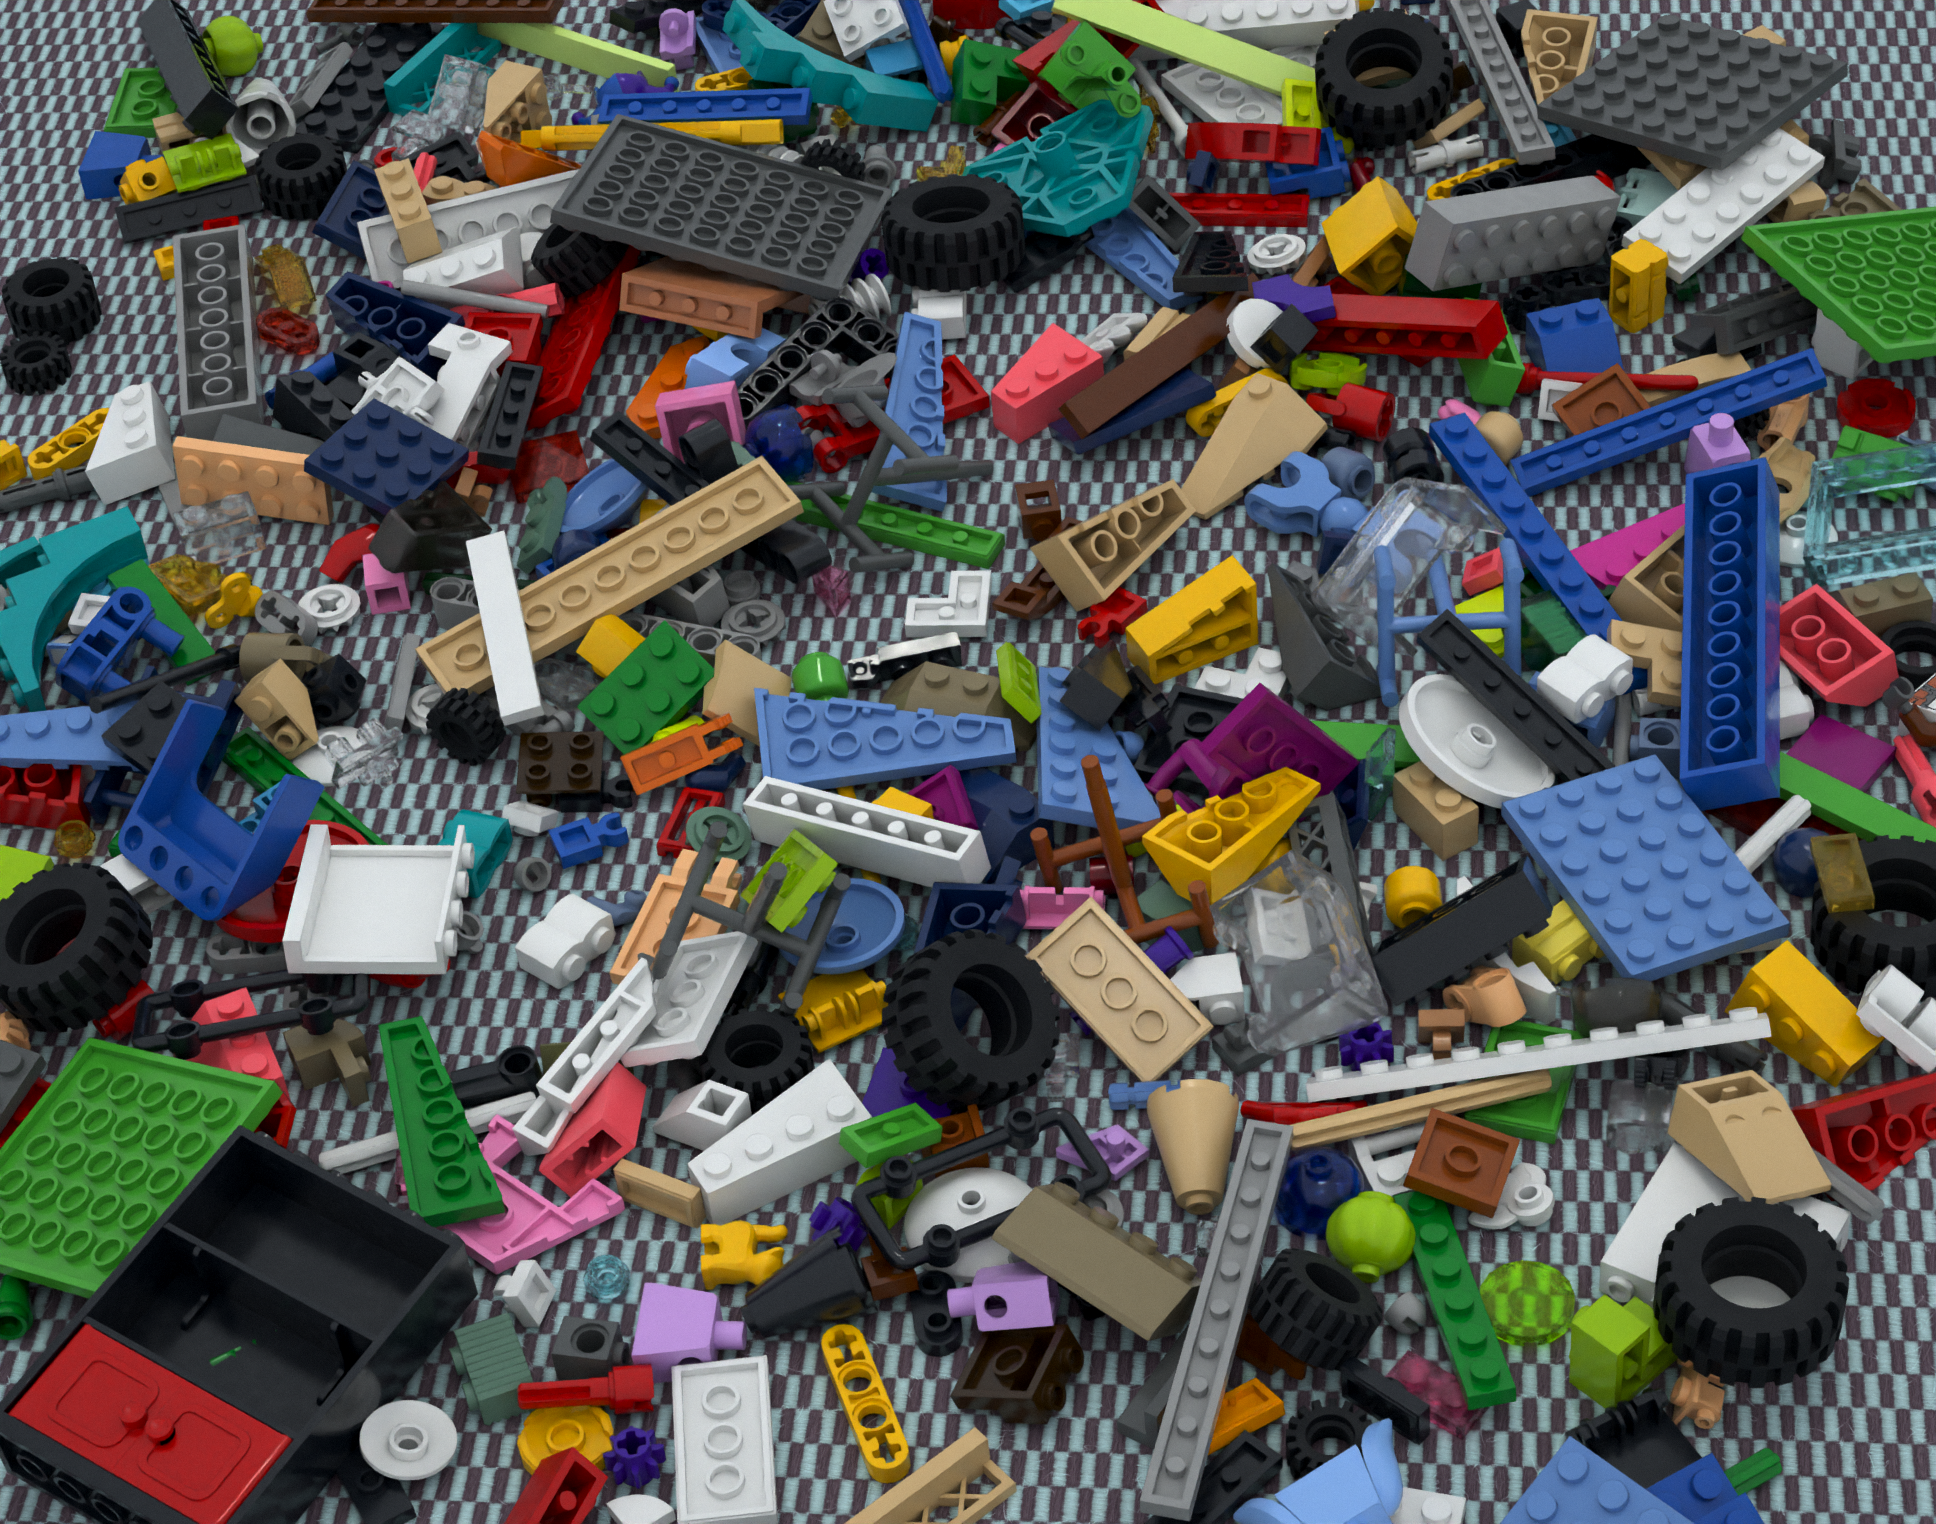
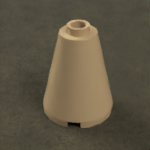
M1209 1079L1181 1080L1180 1089L1166 1092V1085L1161 1086L1148 1096L1146 1104L1147 1115L1176 1204L1186 1209L1190 1214L1203 1215L1210 1213L1223 1200L1239 1110L1238 1095L1235 1093L1232 1096L1228 1085Z

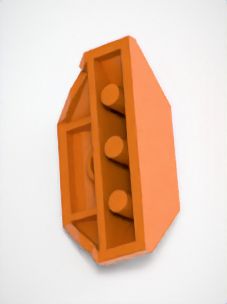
M481 130L475 142L487 177L499 184L498 188L580 169L582 166L576 161Z

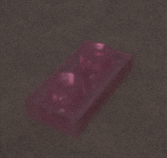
M1410 1350L1402 1356L1385 1376L1386 1378H1395L1408 1392L1429 1404L1430 1422L1461 1440L1490 1408L1484 1407L1468 1411L1456 1376Z

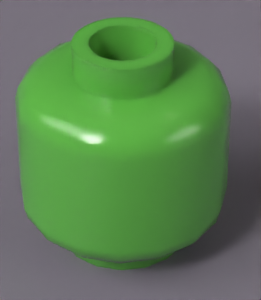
M813 652L802 657L793 669L791 678L795 693L806 694V699L828 701L832 697L848 698L849 687L844 667L839 659L825 652Z

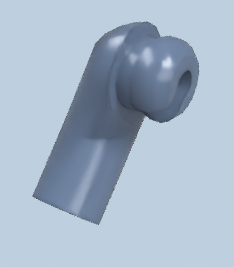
M631 890L624 894L623 903L613 904L594 896L588 897L586 901L611 914L613 925L616 927L636 920L647 895L639 890Z

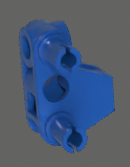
M120 586L62 657L55 671L56 684L89 705V700L100 695L101 692L107 693L132 684L115 671L136 639L139 641L143 638L172 658L183 643L185 636L178 634L155 619V608L151 606L148 595L142 590L135 587Z

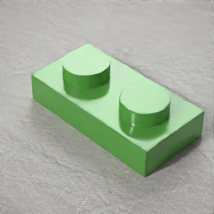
M915 1102L841 1128L839 1144L865 1168H869L886 1162L893 1156H902L941 1142L943 1127Z

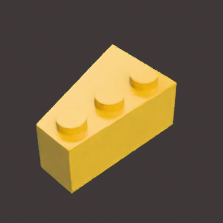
M1788 940L1750 969L1724 1011L1729 1015V1011L1733 1009L1757 1007V1013L1766 1012L1769 1018L1772 1037L1763 1039L1835 1088L1869 1061L1885 1040V1037H1876L1864 1028L1860 1022V1017L1856 1015L1857 1008Z

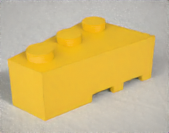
M1231 555L1125 628L1127 658L1134 667L1138 665L1156 685L1258 644L1256 582L1236 558Z

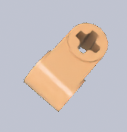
M1476 966L1470 972V977L1458 985L1452 984L1443 990V1000L1447 1009H1464L1465 1022L1502 1027L1514 1023L1527 1012L1508 968Z

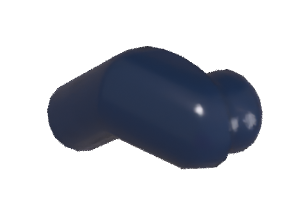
M731 752L720 765H707L685 775V784L690 788L723 792L745 768L746 762L741 755Z

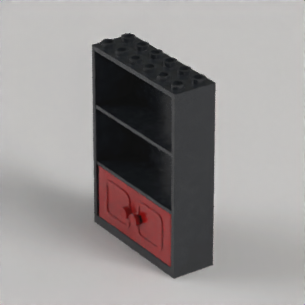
M239 1125L1 1400L0 1459L7 1472L96 1524H295L334 1476L337 1467L358 1446L360 1431L365 1420L379 1407L393 1402L478 1295L472 1274L473 1270L465 1249L466 1245L453 1231L448 1229L440 1231L427 1224L415 1211L410 1209L402 1211L389 1204L386 1198L372 1189L364 1191L353 1185L341 1172L337 1170H330L328 1172L315 1165L303 1152L298 1150L290 1152L279 1146L267 1133L262 1131L254 1133ZM241 1346V1349L235 1352L236 1358L230 1355L215 1366H212L210 1363V1359Z

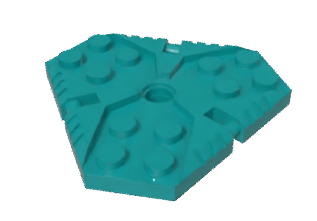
M1100 99L1040 129L1042 136L1031 142L1026 136L966 166L962 176L976 174L980 178H985L986 176L995 178L997 183L1002 181L1013 189L1022 203L1024 230L1064 237L1079 235L1085 232L1089 226L1103 219L1113 218L1120 214L1123 209L1129 207L1141 166L1140 161L1144 155L1154 116L1150 106L1141 105L1137 115L1126 118L1116 112L1110 100Z

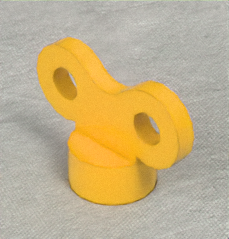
M233 573L221 583V599L212 605L204 616L208 626L214 629L222 628L229 624L234 615L255 617V606L263 593L258 586L251 585L245 573Z

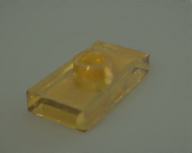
M1856 833L1811 837L1810 851L1828 913L1874 909L1875 896Z

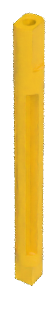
M782 119L653 123L732 146L779 145L784 143ZM610 124L543 126L540 130L520 131L521 144L533 148H542L543 151L593 150Z

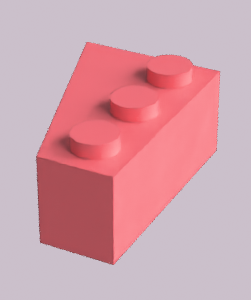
M1052 323L991 390L994 427L1020 444L1048 427L1049 423L1063 418L1064 416L1058 408L1104 376L1103 356Z

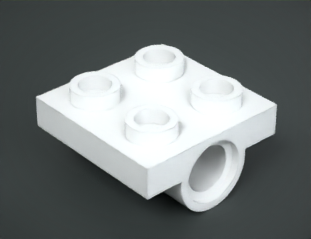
M898 0L824 1L843 55L849 62L864 55L867 49L898 42L896 36L909 29Z
M1890 964L1882 972L1878 970L1867 982L1856 1015L1860 1017V1022L1867 1031L1876 1037L1883 1036L1895 1045L1898 1054L1904 1061L1914 1067L1919 1065L1930 1073L1936 1067V1000L1929 997L1922 1004L1919 1003L1924 990Z

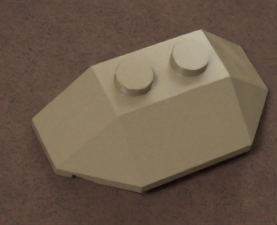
M924 662L892 682L880 702L896 705L897 710L917 712L918 708L934 709V714L952 717H956L960 713L1009 718L1012 724L1015 749L1019 752L1030 750L1037 738L1036 720L1031 724L1002 697L1000 678L991 675Z

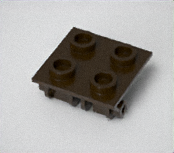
M604 731L521 733L516 794H526L527 802L547 808L552 802V794L600 793Z

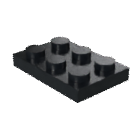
M1174 684L1167 698L1171 709L1163 714L1173 729L1160 738L1151 730L1134 765L1142 782L1148 783L1156 771L1183 743L1190 739H1198L1203 742L1213 729L1243 699ZM1189 766L1168 787L1209 797V790Z

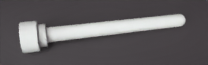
M1131 58L1129 62L1137 68L1133 72L1134 77L1174 131V145L1180 154L1185 157L1188 125L1185 124L1138 58Z

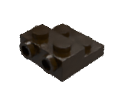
M1068 1324L984 1331L974 1347L950 1397L958 1409L998 1410L1006 1423L1047 1425L1053 1411H1061L1065 1405V1386L1071 1374H1078L1083 1368V1350Z

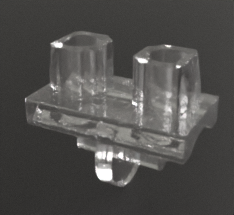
M373 718L362 724L357 730L356 737L362 743V746L354 749L345 737H339L327 745L325 756L334 769L331 779L332 783L338 790L359 779L363 786L373 782L380 789L389 787L393 783L391 771L399 767L395 757L399 754L397 743L403 739V733L397 726L387 730L376 718Z

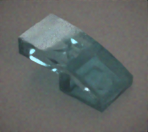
M1390 727L1383 732L1366 752L1364 783L1370 785L1368 820L1373 821L1385 804L1394 779L1396 730Z

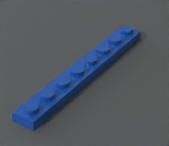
M1809 348L1511 459V464L1519 485L1528 497L1687 439L1689 438L1690 429L1697 425L1709 423L1711 416L1714 414L1725 413L1732 416L1735 421L1827 387L1826 376L1813 348Z

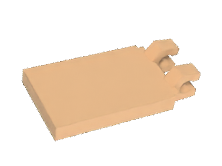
M682 849L672 868L671 876L658 874L610 970L612 983L619 985L639 961V953L655 958L699 852ZM722 857L712 875L710 884L705 883L700 896L736 911L740 903L738 889L742 881V875L735 873L739 868L738 860ZM693 912L681 941L723 934L728 927Z

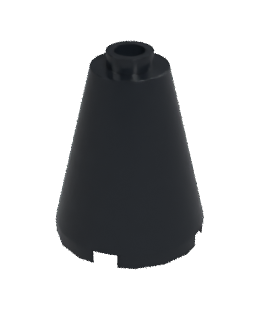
M839 1225L828 1230L745 1294L747 1304L741 1306L740 1309L751 1333L759 1330L762 1336L767 1338L868 1317L878 1312L876 1302L866 1305L864 1298L868 1297L867 1292H869L867 1282L850 1243L847 1242L840 1245L837 1237L842 1236L844 1233Z

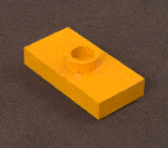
M1256 1377L1226 1392L1223 1397L1208 1455L1229 1445L1244 1430L1252 1433L1284 1416V1402Z

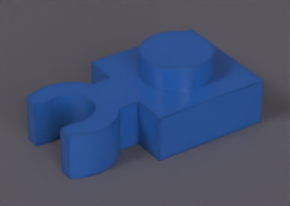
M618 812L603 816L595 824H591L589 818L586 817L548 830L551 844L563 869L602 857V847L604 846L620 847L629 842L627 829L622 827Z

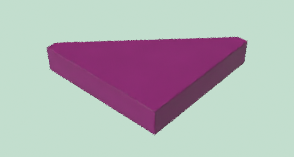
M947 766L907 792L909 795L932 804L933 818L935 820L974 830L978 829L960 773L954 766Z

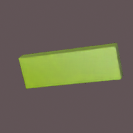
M1006 641L996 650L1001 694L1011 706L1032 724L1042 714L1035 665L1010 642Z

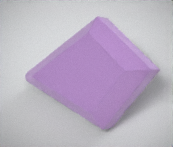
M1118 1124L1088 1135L1109 1166L1112 1174L1111 1180L1117 1181L1149 1157V1149ZM1070 1142L1056 1148L1057 1158L1088 1170Z

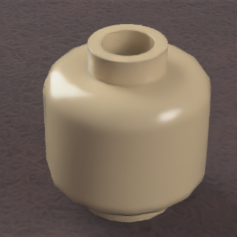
M1490 411L1483 414L1474 424L1505 466L1523 444V433L1520 425L1510 414Z

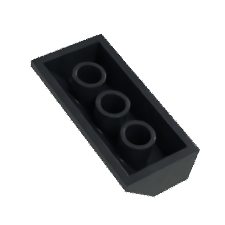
M1526 855L1376 943L1368 958V963L1395 1006L1405 1001L1412 1006L1433 993L1430 987L1439 981L1446 979L1448 984L1468 974L1472 970L1469 964L1482 956L1487 961H1490L1506 952L1510 948L1508 941L1523 933L1527 939L1549 926L1546 919L1551 917L1553 907L1531 860Z

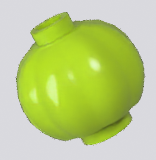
M218 17L211 21L202 33V38L222 77H235L247 74L256 65L258 53L263 52V42L260 34L253 33L247 23L239 17Z
M1377 1191L1361 1192L1357 1197L1341 1204L1327 1221L1326 1242L1329 1251L1338 1264L1350 1270L1363 1283L1378 1282L1381 1275L1390 1274L1398 1270L1413 1255L1416 1239L1413 1223L1405 1210L1396 1204L1394 1198L1388 1194Z

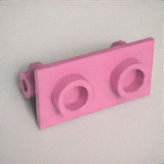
M1025 885L1024 890H1020L1026 916V923L1022 929H1055L1090 897L1105 911L1106 895H1104V890H1096L1095 886H1090V888L1064 887L1063 895H1056L1055 887H1030V885Z

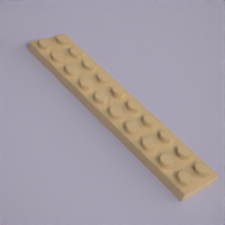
M760 456L519 590L533 662L540 661L586 635L595 620L608 614L616 615L617 617L800 515L804 512L801 501L764 457ZM480 613L415 648L419 660L444 694L452 688H457L458 691L461 688H466L469 695L473 691L481 694L494 686Z

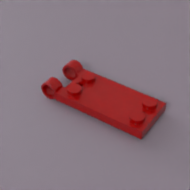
M954 354L943 358L941 365L943 371V424L989 408V395L958 357ZM890 378L884 379L885 386L887 387V389L889 387ZM824 403L821 406L803 405L796 408L788 419L789 427L796 436L807 427L822 432L824 426L827 425L836 435V437H826L820 440L813 449V458L826 473L838 472L847 464L849 458L873 450L880 430L871 421L859 428H853L847 419L842 417L834 404L828 405ZM811 419L806 426L801 427L804 422ZM836 451L833 456L826 459L830 453Z

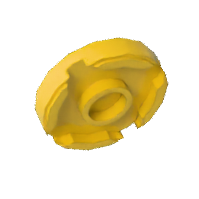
M600 1406L540 1408L531 1412L524 1421V1429L521 1435L518 1436L517 1445L523 1466L531 1475H533L542 1459L570 1447H574L601 1471L605 1468L603 1453L612 1451L609 1437L611 1435L615 1436L609 1415Z

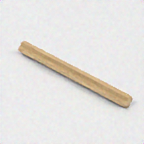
M1548 1069L1499 1075L1292 1124L1290 1126H1293L1294 1139L1291 1149L1296 1152L1427 1121L1431 1108L1453 1115L1549 1092L1552 1088L1551 1076Z

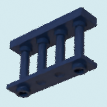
M147 665L141 679L136 682L157 675L158 672L155 666ZM221 679L215 694H212L210 697L176 691L187 700L192 699L219 706L226 711V716L221 724L222 732L213 739L197 773V786L205 797L244 713L234 701L241 693L237 683ZM110 766L109 770H97L93 781L89 782L86 786L83 800L95 823L104 824L112 806L131 810L138 794L119 791L127 772L141 775L146 774L142 771H133L131 766Z

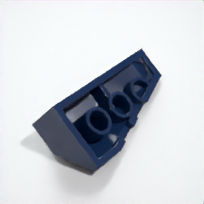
M984 767L959 770L978 825L977 830L981 832L991 866L990 871L981 881L982 884L993 883L1005 855L1020 861L1019 869L1037 859L1030 837L1031 831L1035 828L1041 827L1046 829L1052 849L1055 848L1053 820L1039 818L1038 799L1026 788ZM935 774L923 775L919 777L923 783Z

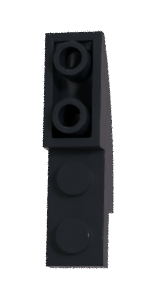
M641 0L626 2L624 6L610 10L609 23L633 34L642 32L658 39L660 38L659 18L665 10L676 8L685 13L694 10L697 17L702 13V4L707 0Z

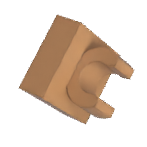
M463 467L453 494L447 519L462 523L467 509L475 516L485 517L493 489L486 485L475 486L478 471Z
M1464 1009L1418 1010V1043H1432L1434 1060L1450 1058L1452 1051L1451 1043H1464Z

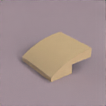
M725 639L716 648L714 677L704 686L702 714L710 719H714L730 713L733 722L726 728L760 747L754 688L768 689L769 694L789 697L791 677Z

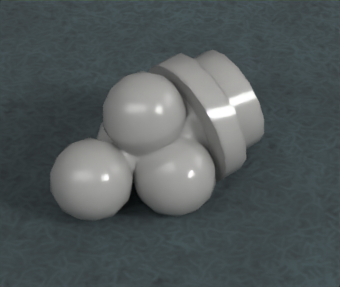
M881 145L870 146L866 151L865 159L862 161L866 167L864 170L866 176L863 182L886 188L894 180L897 167L887 157V152Z

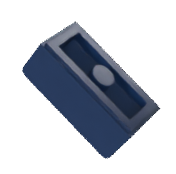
M1367 757L1360 760V763L1333 789V793L1346 815L1353 851L1368 823L1371 761Z

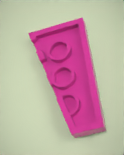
M1685 503L1572 549L1570 552L1597 588L1604 590L1608 584L1617 587L1630 570L1685 524Z

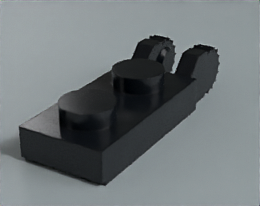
M1690 1048L1635 1056L1634 1088L1645 1089L1648 1082L1664 1084V1090H1675L1677 1078L1682 1077L1690 1064Z

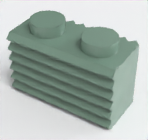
M509 1312L455 1329L454 1334L458 1346L449 1350L457 1375L467 1373L469 1382L461 1385L470 1412L479 1409L484 1425L489 1426L493 1421L499 1423L503 1418L509 1419L512 1415L518 1416L521 1412L527 1413L530 1409L523 1410L518 1406L517 1388L521 1383H532L533 1379Z

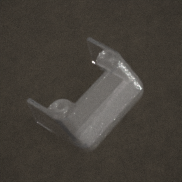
M1410 477L1403 478L1387 490L1313 590L1311 600L1324 614L1378 649L1376 565L1373 551L1377 546L1384 545L1390 550L1396 578V585L1394 587V617H1402L1398 613L1441 553H1462L1472 546L1475 536L1479 531L1503 535L1508 528L1468 486ZM1405 633L1395 634V653L1414 657L1418 650L1404 637Z

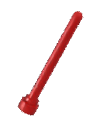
M1523 363L1525 372L1515 393L1532 394L1534 390H1540L1544 378L1585 384L1601 373L1542 371L1540 367H1535L1533 363ZM1626 373L1639 390L1694 391L1699 384L1698 379L1692 375Z

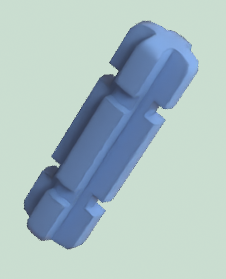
M1171 1080L1134 1082V1087H1128L1127 1082L1112 1083L1108 1089L1110 1108L1112 1110H1129V1105H1135L1136 1109H1147L1148 1096L1153 1091L1166 1085V1092L1180 1089L1181 1080H1177L1178 1084L1171 1085Z

